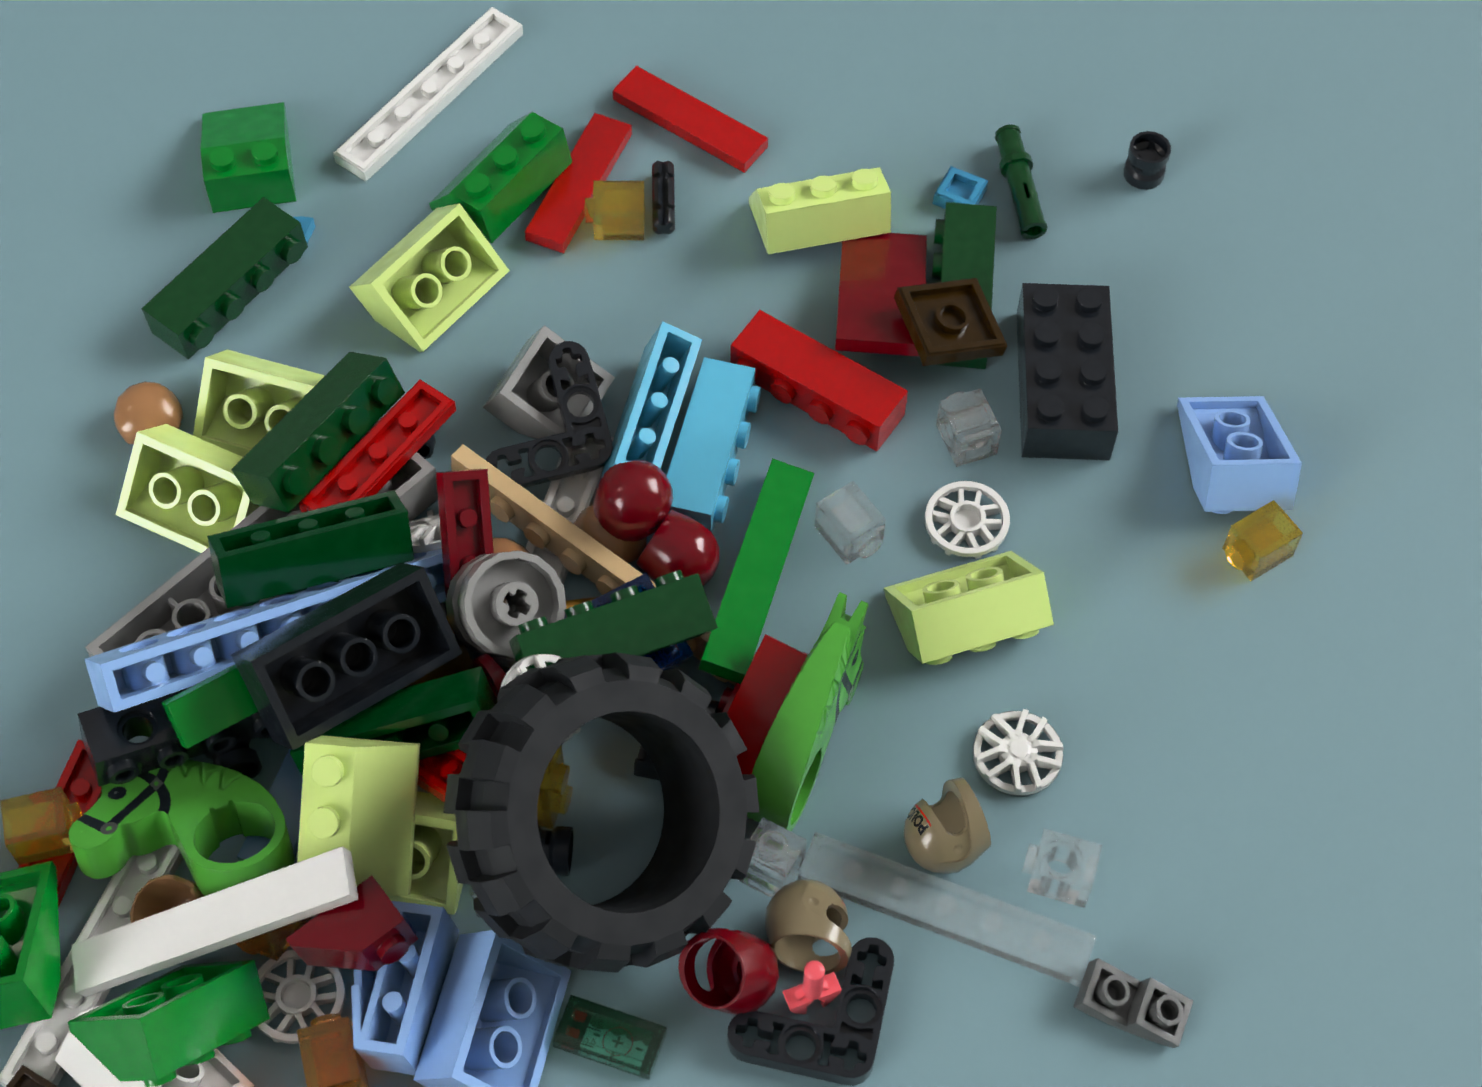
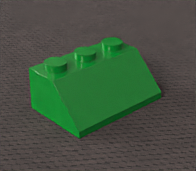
M530 112L510 123L429 203L430 208L434 211L439 207L460 203L487 241L492 244L572 163L563 128L534 112Z
M255 960L181 965L68 1021L70 1032L120 1082L144 1081L146 1087H154L177 1077L176 1070L184 1065H196L210 1060L215 1056L214 1049L217 1047L235 1044L252 1036L251 1029L269 1020L270 1016Z

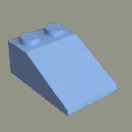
M1264 396L1178 398L1177 408L1192 485L1205 512L1228 514L1232 511L1272 513L1276 510H1293L1302 462Z

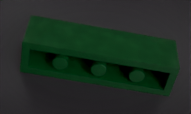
M266 198L260 199L141 308L151 332L189 360L199 349L205 348L212 341L214 335L230 320L236 319L242 313L244 307L260 292L266 291L281 272L301 258L304 251L308 248L301 223Z
M946 202L944 219H936L934 244L941 245V253H933L931 278H939V282L977 278L992 310L997 206ZM988 358L936 365L986 369Z
M349 352L231 469L252 504L289 513L405 394L387 358Z
M395 490L207 536L217 587L227 608L251 606L269 597L305 591L308 587L331 581L339 582V580L352 578L355 575L382 570L399 563L415 560L408 511Z
M681 570L654 579L656 588L639 593L637 585L610 594L612 603L594 608L592 601H587L564 610L565 619L548 624L546 616L525 622L518 626L521 634L514 636L509 641L516 663L534 654H553L562 658L614 652L645 656L705 635L718 627L699 574L696 573L684 578ZM545 662L546 666L554 664L551 662ZM534 664L526 667L527 671L535 668Z
M479 666L400 689L321 735L420 744L419 760L458 750L459 742L477 712L491 710L498 701L482 667ZM305 744L290 751L302 777Z

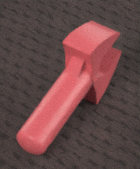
M813 960L804 967L803 983L782 992L790 1011L795 1014L804 1015L807 1014V1006L813 1003L814 1000H820L824 1008L841 993L842 989L835 972L825 975L824 965L819 961Z

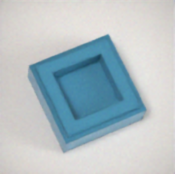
M950 166L934 194L933 204L944 209L946 202L979 205L987 190L988 180Z

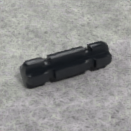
M668 160L664 162L656 161L652 165L653 231L656 234H671L675 230L674 165Z

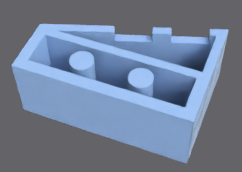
M391 901L419 940L409 946L407 953L401 959L391 964H385L377 971L354 969V985H351L353 1048L371 1069L415 1075L453 956L459 929L444 907Z

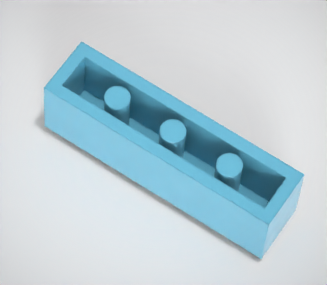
M662 321L644 348L612 442V453L604 465L600 480L610 467L632 460H644L661 468L702 339Z
M704 357L668 469L667 478L673 489V502L670 510L692 517L708 528L713 534L716 522L723 523L726 517L729 497L724 496L727 484L734 486L736 483L740 459H735L738 448L745 449L747 446L751 423L746 422L749 412H757L761 397V387L755 386V368Z

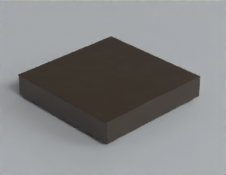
M977 278L897 288L894 299L923 366L1004 355L1007 343Z

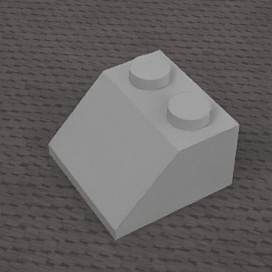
M545 325L541 327L525 342L483 408L522 435L539 439L564 433L565 428L549 372V357L554 347L565 340ZM570 353L563 354L562 362L557 364L558 368L565 367L570 378L569 385H561L563 390L574 384H588L587 379L579 383L577 382L575 369L576 364L581 361L580 359L573 360ZM590 359L599 395L602 399L615 377ZM583 394L572 396L567 403L570 413L577 417H585L593 411L591 399ZM566 442L564 445L570 448L572 442Z

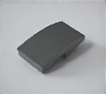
M1097 958L1088 963L1073 1007L1125 1032L1161 1045L1176 1048L1180 1045L1193 1000L1151 977L1139 981Z

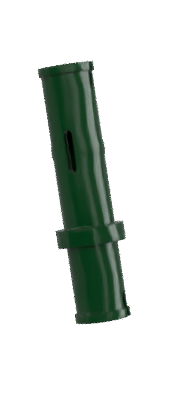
M1005 125L995 132V140L1002 158L999 163L1001 174L1008 180L1021 228V236L1026 239L1039 238L1047 232V223L1043 217L1038 193L1031 174L1033 168L1032 158L1025 152L1020 128L1016 125Z

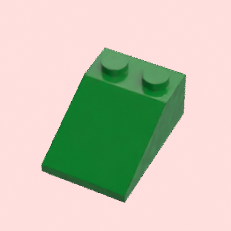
M284 102L203 113L200 147L204 185L213 213L252 208L263 197L273 204L296 201Z
M53 861L0 873V1030L51 1019L61 980L57 867Z

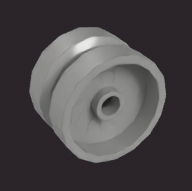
M523 551L479 555L465 563L451 580L445 601L448 622L457 639L472 651L481 654L486 653L492 657H514L509 641L514 636L521 634L518 628L519 625L546 616L548 624L562 620L565 616L564 610L567 608L564 586L555 569L539 556ZM504 598L507 599L508 605L504 603Z

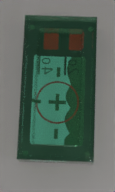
M570 995L552 1043L554 1048L650 1080L667 1034V1027Z

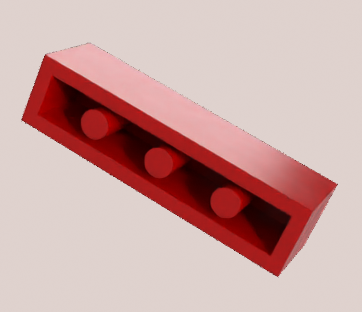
M761 310L755 314L731 344L730 363L755 368L756 385L771 392L778 401L785 404L790 403L807 412L816 422L828 424L841 431L858 445H866L878 451L905 416L908 390Z

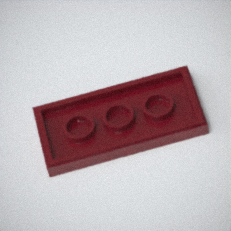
M886 233L842 241L835 350L919 356L896 304L894 295L898 287L926 284L927 235Z

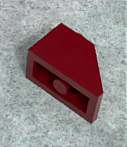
M373 875L357 886L358 900L318 914L286 938L289 945L306 965L377 971L385 964L398 961L407 953L409 946L419 939Z

